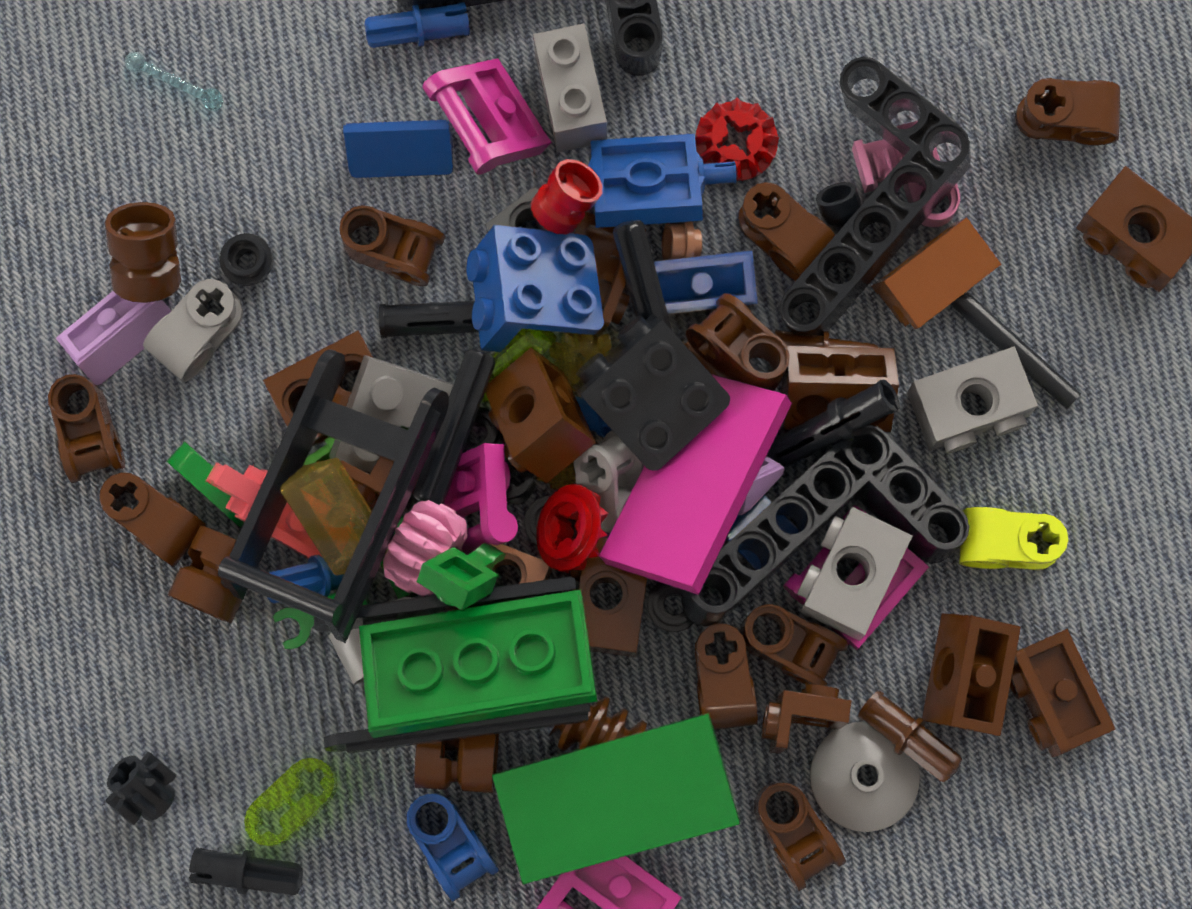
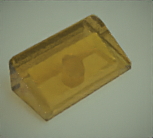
M333 458L302 466L282 484L280 490L333 574L337 576L345 574L372 511L340 460Z

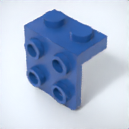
M493 225L478 246L469 253L466 273L468 280L473 282L475 296L472 309L473 327L479 331L481 351L502 352L521 329L594 335L603 327L604 318L593 242L588 236L573 233L556 234L546 230Z

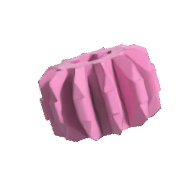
M421 500L416 503L410 512L405 513L402 523L399 527L395 528V534L387 545L388 552L383 558L385 577L395 582V586L408 593L413 592L421 597L432 595V591L416 582L422 564L452 547L463 552L462 546L467 539L466 520L457 515L455 510L442 503L438 505L430 500Z

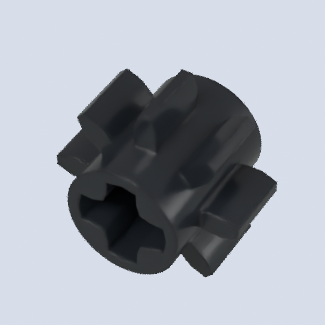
M147 752L142 760L136 756L125 757L109 773L107 787L113 793L107 797L106 803L132 825H135L141 816L148 821L155 820L161 817L173 803L175 790L169 783L176 778V774L150 752Z

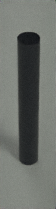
M965 292L950 304L1001 351L1015 346L1024 371L1063 407L1068 409L1081 395L1076 388L969 292Z

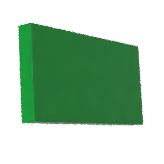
M581 589L359 626L368 729L372 738L598 702Z
M709 713L532 762L492 775L522 885L740 824V818Z

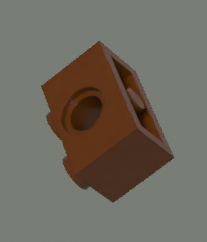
M1127 166L1120 171L1076 227L1083 233V239L1090 248L1102 255L1110 254L1126 266L1125 272L1134 282L1145 288L1153 287L1158 292L1170 282L1192 255V216ZM1137 224L1144 227L1150 235V242L1141 243L1134 240L1129 234L1128 225Z
M532 347L489 382L485 393L492 409L488 412V415L504 437L506 442L504 454L518 471L525 473L528 470L548 483L596 443L565 373Z
M599 538L596 544L599 555L608 538ZM600 557L588 558L585 569L571 570L570 577L580 582L579 590L581 589L590 651L636 658L647 578L607 565ZM611 583L617 586L622 593L620 603L615 608L609 610L596 607L592 603L590 596L597 585Z
M942 613L922 718L926 722L1001 736L1021 626L973 615Z

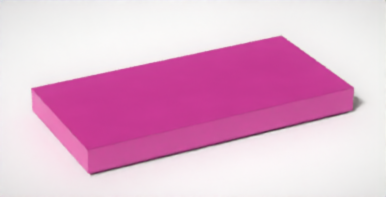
M715 375L712 376L730 396L729 406L662 468L652 471L644 466L599 555L607 565L698 595L792 404L786 394Z

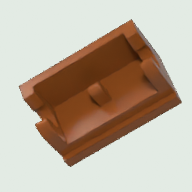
M966 217L951 224L871 287L881 296L892 313L905 327L911 324L914 329H918L1002 264Z

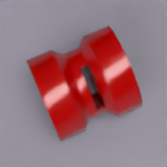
M566 159L560 161L549 175L548 183L543 184L531 200L533 216L548 231L556 234H569L573 232L585 217V211L590 210L602 195L603 186L600 178L592 168L578 160Z

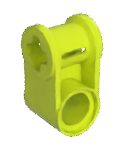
M971 507L962 510L969 523L968 537L960 546L959 564L962 566L980 569L1015 568L1043 570L1053 565L1067 548V530L1063 523L1054 516L1010 512L990 507ZM1036 531L1042 532L1043 541L1052 542V545L1043 554L1037 553L1036 544L1027 541L1031 539Z

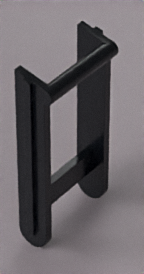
M329 349L320 356L231 554L225 557L219 565L218 576L222 579L221 584L223 587L229 589L234 597L243 600L247 590L250 589L324 620L334 637L346 643L387 551V545L394 535L395 528L398 526L446 417L449 396L445 391L431 388L421 400L409 430L332 402L343 378L346 362L342 353ZM318 433L394 462L334 599L257 568Z
M564 577L494 587L491 594L467 608L576 590L575 578ZM436 595L362 605L352 629H357L363 625L460 609L441 602ZM313 617L315 630L331 632L324 620ZM590 703L378 738H372L369 729L342 732L325 736L324 749L331 752L347 751L350 754L583 723L589 720L588 714L591 709Z

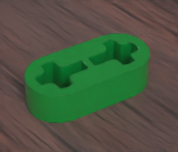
M184 441L166 462L237 526L242 528L245 522L236 518L235 513L225 508L231 496L206 482L213 466Z

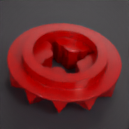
M739 98L722 104L716 102L712 109L700 118L695 135L696 151L703 159L704 164L735 161L737 181L752 179L763 173L775 158L779 137L774 118L769 117L758 103L742 102ZM727 123L739 133L752 130V133L746 138L747 155L736 144L728 147L726 145L722 146L728 139Z
M571 484L558 489L547 500L539 516L536 540L539 553L549 567L566 573L570 570H584L588 558L599 557L596 544L599 538L608 536L601 529V523L608 515V512L599 506L601 495L587 489L585 486ZM568 518L577 520L575 528L578 531L576 539L572 538L574 531L571 527L572 523Z

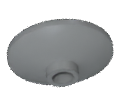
M866 722L849 723L841 729L831 732L815 751L810 767L812 793L823 813L836 824L859 832L882 830L902 819L915 802L920 783L918 763L905 753L901 755L894 752L895 745ZM862 765L873 767L877 773L876 782L872 786H864L857 779V771Z

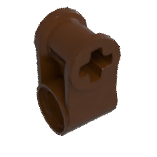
M1041 79L1031 86L1026 97L1017 106L1015 113L1016 124L1023 134L1037 140L1071 141L1094 146L1115 143L1119 139L1121 87L1116 83L1103 80ZM1038 102L1044 104V107L1036 104ZM1044 111L1047 112V113H1052V114H1051L1050 116H1049V115H1045V114H1044Z
M764 182L756 184L749 189L738 214L739 228L745 237L749 238L767 254L774 264L794 281L800 277L835 236L833 231L822 220L809 213L786 193L782 187L774 183ZM766 206L772 209V216L767 214L762 219L754 214L756 209L761 211Z
M365 205L353 207L347 211L342 217L339 227L345 252L350 259L358 264L388 273L406 283L422 287L427 286L430 276L427 274L435 249L437 246H442L446 238L444 233L428 224L412 219H404ZM362 226H372L379 232L376 240L367 245H359L353 242L351 236L356 229Z
M724 293L716 301L717 308L700 325L693 323L685 331L688 342L702 358L715 365L730 380L775 391L789 365L790 354L788 347L782 339L762 324L742 301L731 294ZM752 358H762L770 363L773 371L769 373L759 372L751 366L749 360Z
M77 374L65 375L57 379L50 388L48 405L58 437L57 443L60 459L71 483L81 481L83 474L111 466L115 470L125 468L123 449L113 425L107 399L103 391L85 377ZM79 390H87L89 393L88 406L78 414H69L67 403L70 396Z
M132 473L112 475L104 482L100 490L99 500L105 513L135 535L138 542L172 567L177 565L190 548L200 525L207 526L205 522L170 496L166 498L140 477ZM124 491L131 494L134 493V497L139 501L133 510L124 506L123 502L119 499Z
M773 604L761 605L752 610L742 621L740 633L743 635L746 643V650L752 655L781 669L783 673L804 685L828 686L825 678L839 651L845 652L849 646V642L836 633L818 624L806 621ZM769 617L777 622L780 628V637L775 645L767 646L756 640L753 634V624L757 618ZM818 647H820V651H819L818 655L816 656V658H815V660H814L812 666L810 667V663H811V661H812V659H813V657H814V655H815V653H816Z
M717 623L711 625L699 635L695 643V660L698 675L697 695L700 715L709 713L714 730L758 725L755 690L749 673L744 637L737 628L729 624ZM715 634H722L724 643H733L735 648L734 652L726 656V664L724 665L718 664L716 656L706 655L705 646L714 642Z
M774 782L764 786L757 793L754 800L756 819L773 845V851L781 866L799 892L806 888V881L833 864L840 867L846 863V859L825 824L819 820L807 798L798 787L790 783ZM778 791L788 793L795 804L792 817L787 822L781 824L773 822L768 817L766 811V803L769 797ZM819 849V851L814 855L805 859L801 863L799 862L802 858Z

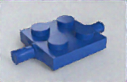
M695 134L590 141L591 160L588 166L595 171L603 186L602 195L594 204L596 228L616 227L623 222L631 220H641L644 225L703 221L702 195L705 185L736 184L737 181L735 161L703 163V159L696 151Z

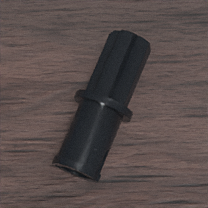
M196 847L189 867V872L191 873L189 880L191 883L236 888L238 894L246 895L249 889L296 895L300 890L303 880V868L299 864L254 857L253 851L245 850L243 854H231Z

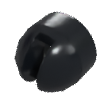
M839 182L827 186L816 196L817 206L825 222L838 227H843L861 206L857 188L850 182Z

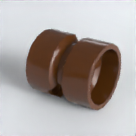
M150 202L129 203L110 212L104 223L107 248L112 256L109 267L113 291L120 298L141 303L160 301L175 293L179 289L181 275L176 250L178 245L176 219L173 212L166 206Z
M200 525L187 552L192 563L190 566L180 567L167 595L192 608L232 624L242 600L234 597L229 589L223 587L221 584L222 579L218 576V568L221 561L225 557L230 556L236 539Z
M499 734L417 744L414 770L415 788L447 790L455 782L465 792L494 793L495 786L492 775L497 773ZM458 749V761H451L446 758L447 750L453 751Z

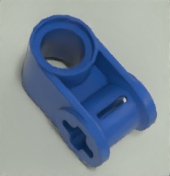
M429 793L418 797L410 805L407 812L409 831L426 856V861L451 901L454 902L460 898V890L484 874L495 875L500 871L474 829L471 830L459 809L449 797L440 793ZM429 802L441 804L448 813V824L439 834L425 832L418 822L420 809ZM468 858H474L472 863L457 873L452 872L453 868Z

